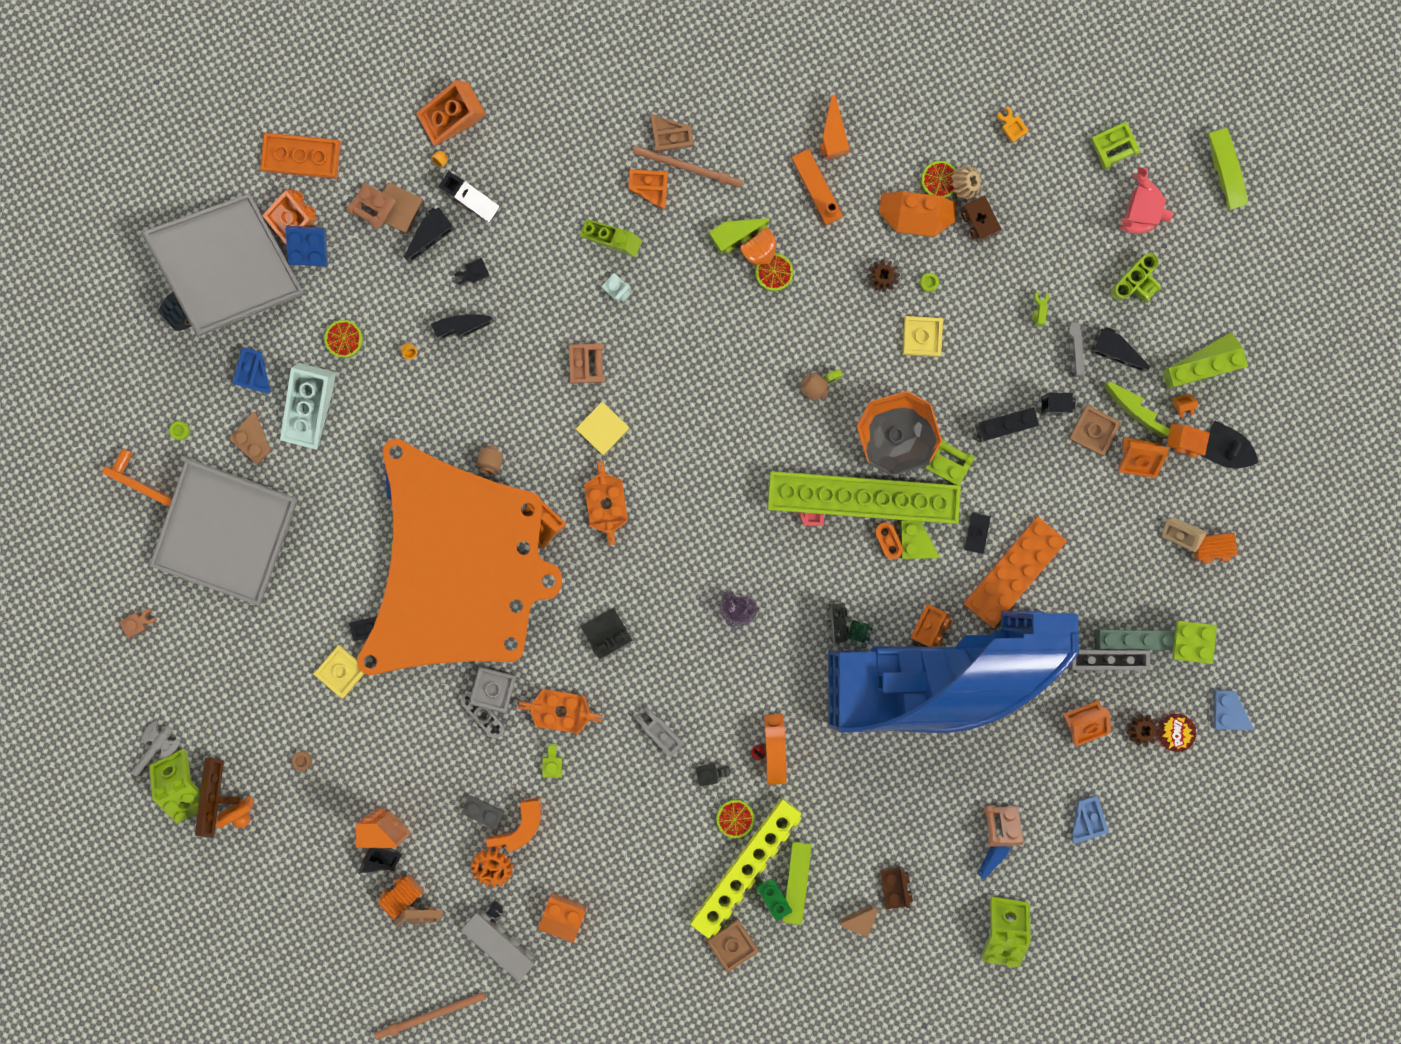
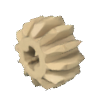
M967 165L954 170V175L951 176L953 183L950 185H953V192L957 193V197L970 199L979 194V190L982 189L980 182L983 180L980 179V173L977 172L976 167Z

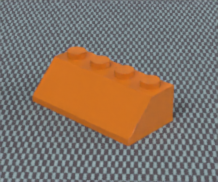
M376 808L356 823V848H396L410 835V830L391 811H386L385 808Z

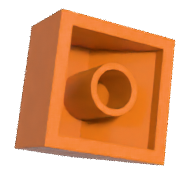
M551 893L538 930L574 943L587 906Z

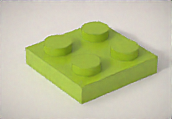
M1176 621L1172 659L1213 664L1217 625Z

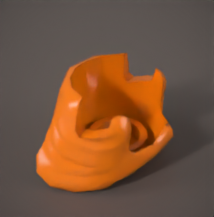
M764 228L755 237L741 245L740 250L750 264L764 265L772 261L777 243L772 231Z

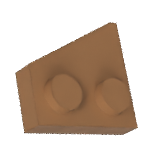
M650 114L656 152L694 147L691 126Z

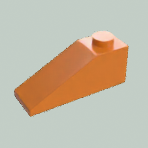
M836 95L831 96L822 143L819 144L821 154L825 155L826 160L848 155L850 151Z

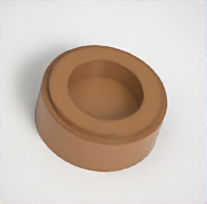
M306 751L297 752L292 757V765L298 771H304L312 764V756Z

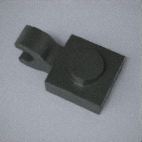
M715 763L696 767L699 787L717 784L718 777L730 776L729 767L716 769Z

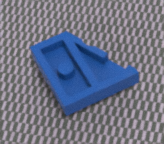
M242 347L233 385L270 394L271 391L262 352Z

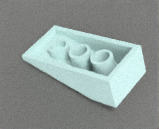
M302 363L291 367L280 437L281 441L318 449L333 392L336 372Z

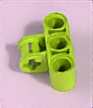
M1148 253L1139 258L1112 287V298L1116 301H1122L1134 293L1142 301L1149 303L1150 298L1156 291L1162 289L1160 284L1150 275L1158 266V257L1153 253ZM1145 259L1151 262L1150 268L1145 266ZM1131 273H1135L1138 276L1137 282L1132 280ZM1118 287L1124 288V296L1119 294Z

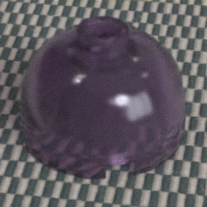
M726 591L719 604L720 614L726 620V624L732 627L749 624L759 610V607L756 608V602L743 594H739L738 597L733 595L734 591Z

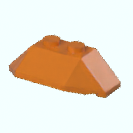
M911 192L882 193L879 214L884 217L896 233L935 237L955 222L957 203L941 196Z

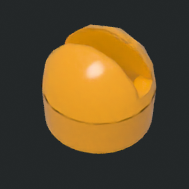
M437 151L432 155L431 160L438 167L443 168L448 161V156L445 155L444 151Z
M404 343L401 348V354L405 359L410 360L416 357L417 349L412 343Z

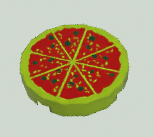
M946 161L930 163L924 169L921 176L923 191L928 195L944 198L950 197L954 193V187L950 185L953 183L951 176L954 175L956 168Z
M778 253L774 254L769 264H757L755 271L759 285L771 292L785 289L792 281L794 273L789 259Z
M339 320L328 327L324 342L331 354L339 358H350L355 356L362 348L364 337L361 329L355 323L349 320Z
M731 799L721 805L716 815L719 830L730 838L746 836L754 825V813L751 807L739 799Z

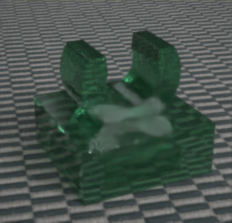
M852 620L848 638L865 643V641L870 640L869 637H866L868 630L872 631L873 628L869 626L870 624Z

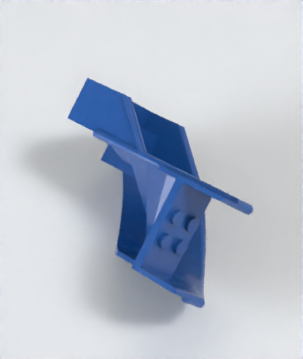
M1002 611V631H993V635H965L955 647L874 646L871 650L828 651V728L837 730L840 733L880 731L952 733L967 731L995 722L1030 702L1055 681L1079 654L1078 615L1076 613H1045L1044 611Z

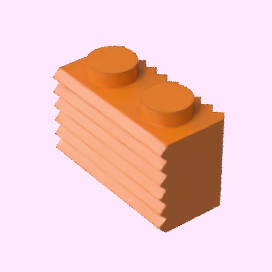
M1184 424L1170 425L1169 439L1166 445L1174 448L1173 452L1185 454L1186 452V456L1198 458V455L1205 456L1209 432Z
M1235 533L1205 536L1197 552H1194V560H1201V564L1213 563L1215 558H1220V561L1232 560L1231 556H1238Z
M410 874L406 877L401 875L394 882L396 886L391 891L387 888L379 896L381 900L378 904L392 920L400 915L424 892V889Z

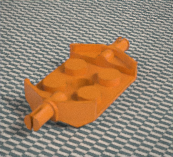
M604 461L596 462L597 476L584 484L589 526L607 534L608 546L611 545V539L612 545H616L615 531L628 522L622 479L608 475L605 472ZM604 498H609L612 501L609 509H604L601 506V501Z
M543 689L533 702L519 701L518 709L531 712L536 728L571 732L577 735L588 721L602 723L601 718H603V714H596L590 711L584 695ZM558 706L566 708L567 713L565 716L557 715L556 708Z

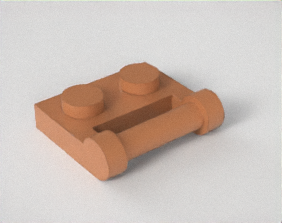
M364 182L354 201L348 205L347 212L351 215L359 216L369 222L372 227L379 229L396 200ZM362 204L378 212L377 216H372L360 209Z
M604 344L569 345L571 384L605 382L602 363ZM589 351H594L595 376H590Z
M986 806L983 808L988 824L989 846L1023 845L1024 840L1018 806ZM994 816H999L1002 838L997 837Z

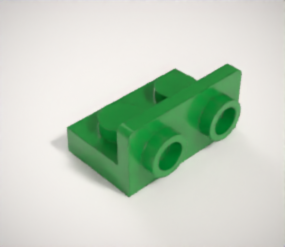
M773 878L766 882L761 880L756 883L758 892L776 922L792 913L791 907Z

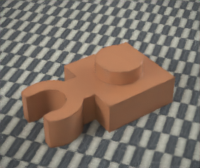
M152 609L144 610L141 616L137 612L119 621L128 639L147 630L145 624L157 621V618L149 620L147 617L148 613L153 611Z

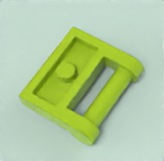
M1127 121L1090 139L1105 170L1122 159L1140 153V148ZM1126 143L1129 144L1128 149L1108 158L1107 152Z
M942 439L930 465L925 466L924 469L954 485L960 486L975 456L964 453L947 444L946 440ZM941 450L965 461L963 466L940 455Z

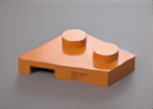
M630 169L628 189L662 210H666L668 172Z

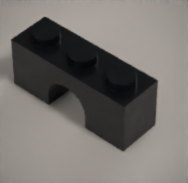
M1034 407L975 424L980 443L1039 426Z

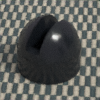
M495 900L486 913L493 918L500 917L499 913H503V907Z

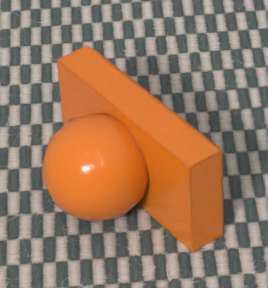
M252 796L244 798L239 804H234L221 812L216 821L217 827L221 829L232 822V825L236 828H245L250 823L248 812L252 810L255 801Z

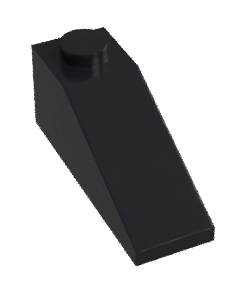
M439 207L436 209L432 208L425 214L426 217L423 218L404 255V258L409 263L455 230Z
M1105 327V329L1102 328L1097 332L1090 351L1091 353L1142 372L1149 370V364L1121 335L1115 333L1116 330Z

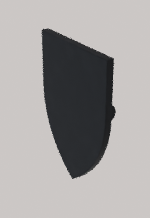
M1216 420L1213 422L1209 431L1205 456H1200L1220 466L1233 469L1245 468L1258 463L1256 452L1245 436Z

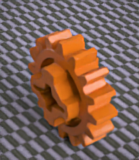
M491 848L487 852L482 849L480 854L476 853L471 863V872L474 873L473 878H479L478 883L484 882L485 887H488L489 884H492L493 888L496 887V884L502 887L504 882L508 883L513 873V864L510 863L511 858H505V852L499 854V849H496L495 852H492Z

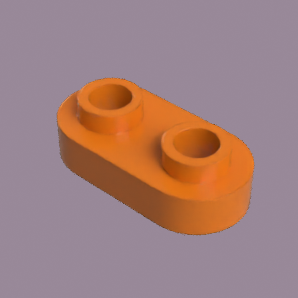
M880 523L875 529V535L883 554L889 559H897L903 551L897 533L890 523ZM883 528L888 530V534L886 536H883L881 534V530ZM890 546L895 547L896 550L894 553L889 552Z

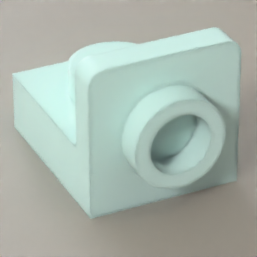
M615 273L601 286L617 303L621 300L624 302L631 295V287L623 282Z

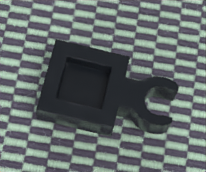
M482 258L464 265L466 271H458L454 274L455 277L463 276V280L457 282L458 285L465 284L469 279L474 284L490 277Z

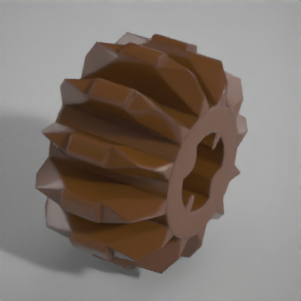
M882 259L880 264L875 261L873 263L874 267H869L868 269L871 274H868L867 278L873 279L869 285L876 284V291L879 287H882V292H885L886 286L889 290H892V284L897 285L899 282L895 278H898L900 273L894 272L898 267L894 266L891 268L892 261L885 265V259ZM881 272L887 274L886 280H884V277L883 279L879 277Z
M1139 714L1138 719L1134 716L1131 718L1134 722L1133 724L1127 723V726L1131 727V729L1127 730L1126 733L1132 734L1129 740L1135 741L1137 746L1143 744V746L1147 747L1148 741L1152 744L1155 743L1153 737H1160L1159 734L1155 733V731L1160 730V727L1155 726L1157 720H1151V715L1147 714L1144 717L1143 714ZM1142 726L1145 727V729H1144L1145 733H1144V734L1141 733V732H1142V729H1141Z

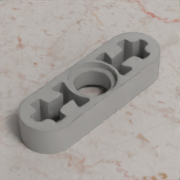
M472 691L465 693L461 698V704L490 737L499 738L505 732L503 722L492 710L478 707L473 712L472 709L475 707L466 704V697H471ZM484 709L488 712L486 720L479 719V710ZM492 717L494 718L492 724L500 726L499 734L497 732L492 733L493 727L490 724L487 727L485 725Z

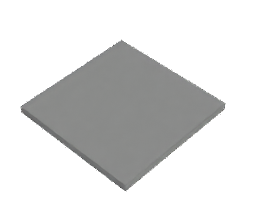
M250 193L142 232L145 242L197 337L304 294Z
M186 458L149 566L260 606L298 499Z

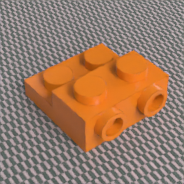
M285 190L262 215L285 244L286 226L311 227L318 219L315 216V209L305 204L303 201L304 196L298 190Z

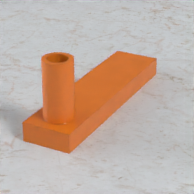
M807 149L793 156L791 159L825 226L843 218L810 150Z
M122 448L113 467H104L103 474L170 506L172 497L123 473L133 452Z

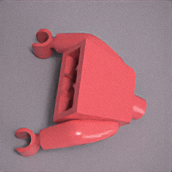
M1137 167L1138 174H1133V178H1136L1138 181V186L1133 190L1126 217L1120 219L1123 227H1119V230H1125L1129 234H1142L1152 231L1159 225L1160 220L1170 222L1173 216V211L1164 209L1166 199L1161 191L1147 177L1148 170L1144 167Z

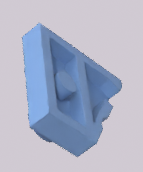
M1214 690V729L1253 730V726L1236 691Z
M1094 795L1078 800L1071 839L1072 843L1076 844L1109 833L1098 796Z

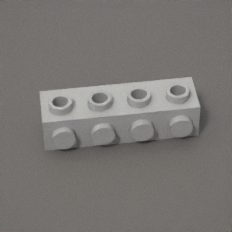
M1079 649V654L1067 668L1072 669L1073 673H1085V670H1092V673H1104V670H1112V673H1124V670H1131V673H1143V670H1150V650Z

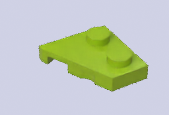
M901 521V545L903 548L901 559L939 558V554L921 521Z

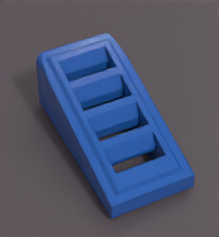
M991 846L977 874L985 879L1011 852V849L1008 846Z

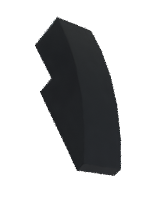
M465 314L441 319L431 323V326L439 340L454 333L461 339L494 323V319L488 315Z

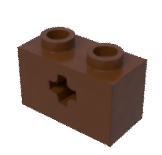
M985 195L962 207L961 216L964 222H968L971 228L969 229L970 235L978 243L998 234L1002 230ZM977 218H979V219L982 218V219H983V222H982V223H981L980 221L977 222L976 219H977Z

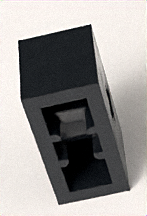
M1049 392L1041 396V415L1065 416L1072 413L1073 409H1075L1076 399L1073 398V393Z

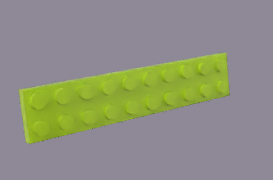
M770 471L767 510L959 524L961 486Z

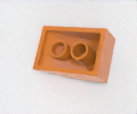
M455 80L421 108L416 115L432 144L436 146L473 126L486 113L469 82Z

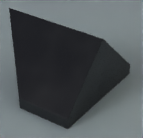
M369 848L362 860L358 874L385 870L394 871L402 854L392 848Z

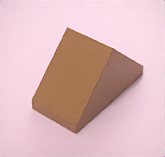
M873 904L843 917L839 921L843 928L868 937L878 911Z

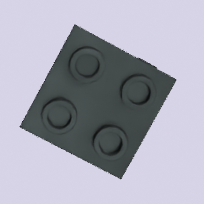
M844 603L828 604L827 616L831 618L828 622H832V625H828V627H832V629H829V639H831L833 644L845 642L849 637V628L846 626L847 608Z
M615 608L606 611L581 626L599 660L633 641Z

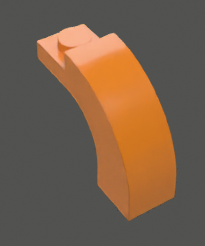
M783 714L764 715L767 785L786 784V741Z
M541 798L522 800L520 802L522 819L519 828L508 834L488 836L486 839L487 847L501 849L506 845L507 852H511L528 843L536 833L541 822Z

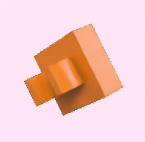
M1189 393L1172 398V405L1177 409L1180 417L1183 418L1185 411H1188L1191 415L1194 414V409L1198 408V401Z

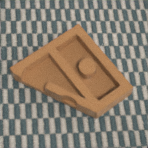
M253 412L229 439L255 464L259 465L271 452V448L265 438L266 435L258 419L259 416L256 412Z
M408 907L395 918V926H401L403 922H412L413 925L435 923L443 918V910H436V907H427L425 910H417V907Z

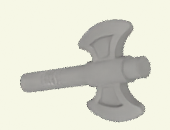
M157 721L152 722L146 728L143 735V743L146 744L149 741L153 743L131 773L134 776H138L157 750L161 749V758L167 757L176 751L180 740L171 741L168 739L173 731L172 728L166 726L164 730L159 732Z

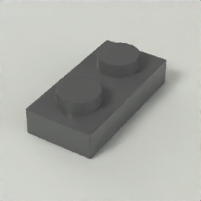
M470 795L461 814L496 830L505 811Z

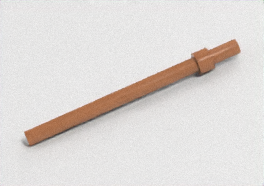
M637 146L633 149V154L718 180L719 183L724 185L730 184L742 187L743 180L731 177L728 173H718Z
M485 993L476 994L399 1024H390L388 1028L375 1032V1039L378 1040L389 1035L395 1036L402 1030L486 999Z

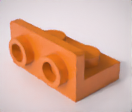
M927 604L910 638L928 647H939L943 642L942 636L945 630H948L951 626L952 616Z

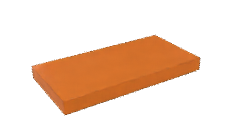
M264 133L260 171L337 179L341 141Z

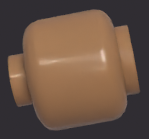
M808 373L799 385L801 386V393L811 401H816L819 398L823 400L829 392L827 390L828 382L817 373H812L811 375Z
M488 445L487 448L480 449L476 466L481 473L494 475V473L499 472L503 461V454L498 451L499 448Z

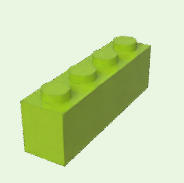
M1230 332L1162 372L1167 389L1236 371L1248 367L1243 347L1233 333Z

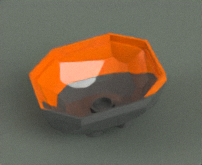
M908 391L870 401L856 426L867 463L890 476L930 465L942 442L931 403Z

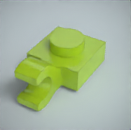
M1035 292L1033 299L1037 307L1033 310L1032 321H1034V326L1042 327L1046 324L1049 293L1045 294L1044 300H1040L1038 297L1039 292Z
M557 744L548 745V757H543L542 777L562 778V757H557Z

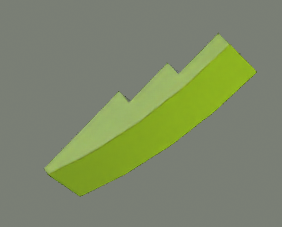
M1225 127L1209 132L1208 138L1214 170L1218 171L1220 187L1225 192L1227 209L1232 210L1249 204L1240 164L1228 128Z
M1111 381L1104 384L1105 390L1129 416L1162 438L1169 435L1170 428L1154 421L1157 413L1141 406L1144 398Z
M792 842L785 899L791 907L792 913L783 917L782 923L802 925L812 844Z

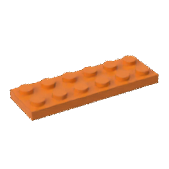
M1036 516L963 604L993 629L1002 619V611H1008L1067 540L1040 517Z

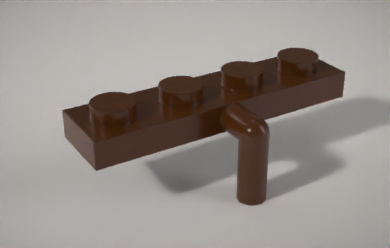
M211 757L205 758L195 836L214 838L218 804L240 803L239 796H220L224 760Z

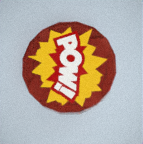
M1178 713L1169 714L1159 722L1160 730L1157 731V734L1160 737L1158 740L1167 750L1183 752L1189 749L1195 742L1196 727L1187 716Z

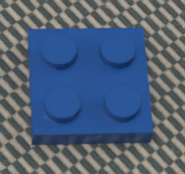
M286 226L288 265L325 267L328 265L325 227Z

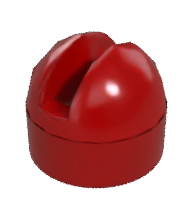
M755 745L751 749V756L753 759L760 761L765 758L766 750L762 745ZM755 749L762 753L763 756L760 757L758 754H756L754 752Z

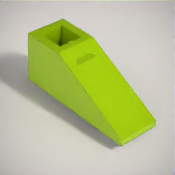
M769 218L727 221L711 230L709 237L721 255L723 253L729 254L736 249L735 246L741 242L745 244L752 239L751 236L756 232L760 233L764 228L768 229L767 225H769L770 220Z
M586 219L579 235L581 238L635 258L643 241L633 232Z

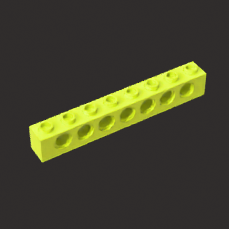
M784 798L779 800L690 920L691 926L707 938L718 933L721 928L720 923L723 919L727 920L733 912L731 908L735 903L738 905L741 902L745 889H750L756 881L754 877L757 873L761 874L766 868L767 864L765 862L769 857L773 858L779 850L777 846L781 841L784 843L789 837L790 833L788 831L792 826L796 827L801 821V811ZM779 818L787 819L785 826L780 827L776 824ZM768 833H773L776 838L774 841L768 842L765 840V836ZM756 849L764 851L762 857H755L753 853ZM746 864L753 867L749 873L742 871V867ZM733 880L741 882L739 888H733L730 884ZM723 895L728 896L730 899L726 904L719 902V898ZM711 911L717 912L718 917L716 919H710L708 918L707 914Z

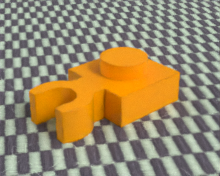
M1007 106L1005 108L1007 116L1004 117L999 112L997 119L1005 123L1002 126V130L1011 143H1014L1027 134L1029 130L1019 116L1012 117V110Z

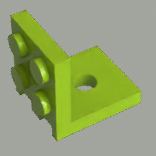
M183 748L150 764L152 800L177 824L198 814L200 790L191 781L188 752Z
M991 896L990 935L982 951L981 961L990 964L1007 965L1008 967H1020L1031 943L1029 902ZM1005 916H1012L1014 921H1009Z

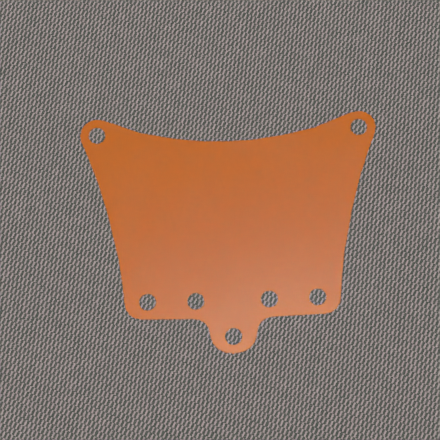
M391 439L387 441L382 451L391 487L393 510L392 554L383 601L374 627L357 659L360 671L366 675H376L408 667L467 661L515 662L519 660L524 652L532 604L538 600L552 599L559 593L562 586V575L559 568L552 563L544 561L538 554L542 501L540 497L534 492L496 483L456 468L426 454L403 440ZM393 446H399L402 449V456L398 459L390 456L389 451ZM526 503L532 504L535 510L533 515L528 517L524 516L521 512L522 506ZM525 541L530 545L528 554L522 555L517 551V545L520 542ZM545 575H552L555 578V585L553 587L546 588L542 584V579ZM517 599L522 602L523 608L520 612L514 613L510 610L509 605L512 600ZM512 637L516 639L517 647L515 650L510 651L505 648L504 642L507 638ZM372 655L376 658L377 664L374 668H367L365 666L364 659L366 656Z

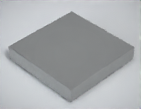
M479 666L469 704L506 714L517 676Z

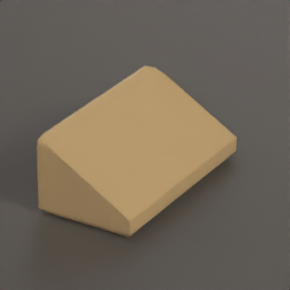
M1173 517L1167 519L1162 537L1197 552L1207 532Z

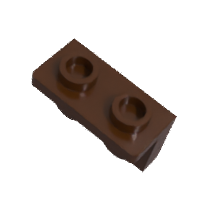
M902 866L880 870L886 910L899 907L910 908V902H913L911 890L908 891L907 883H910L908 871L905 872Z

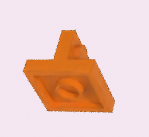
M1124 437L1122 441L1123 457L1118 466V472L1157 478L1169 454L1168 447H1162V443Z
M543 501L538 543L542 549L567 524ZM532 504L527 505L522 514L527 517L533 515L535 511Z
M1099 700L1063 714V719L1071 732L1072 742L1075 747L1111 733L1110 713L1107 708L1103 709Z

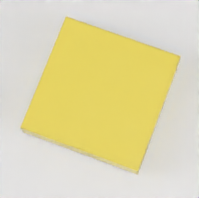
M905 316L902 355L941 357L943 318Z
M603 402L576 428L603 456L630 429Z
M338 645L313 675L340 698L344 699L363 677L364 673L360 671L357 659L341 645Z

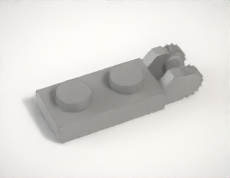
M1077 322L1070 324L1067 330L1068 337L1072 339V342L1069 343V353L1073 354L1070 368L1075 378L1082 377L1085 374L1081 327Z
M645 706L643 708L644 712L653 721L648 725L638 714L635 716V719L643 726L644 731L671 757L684 743L659 716H656Z

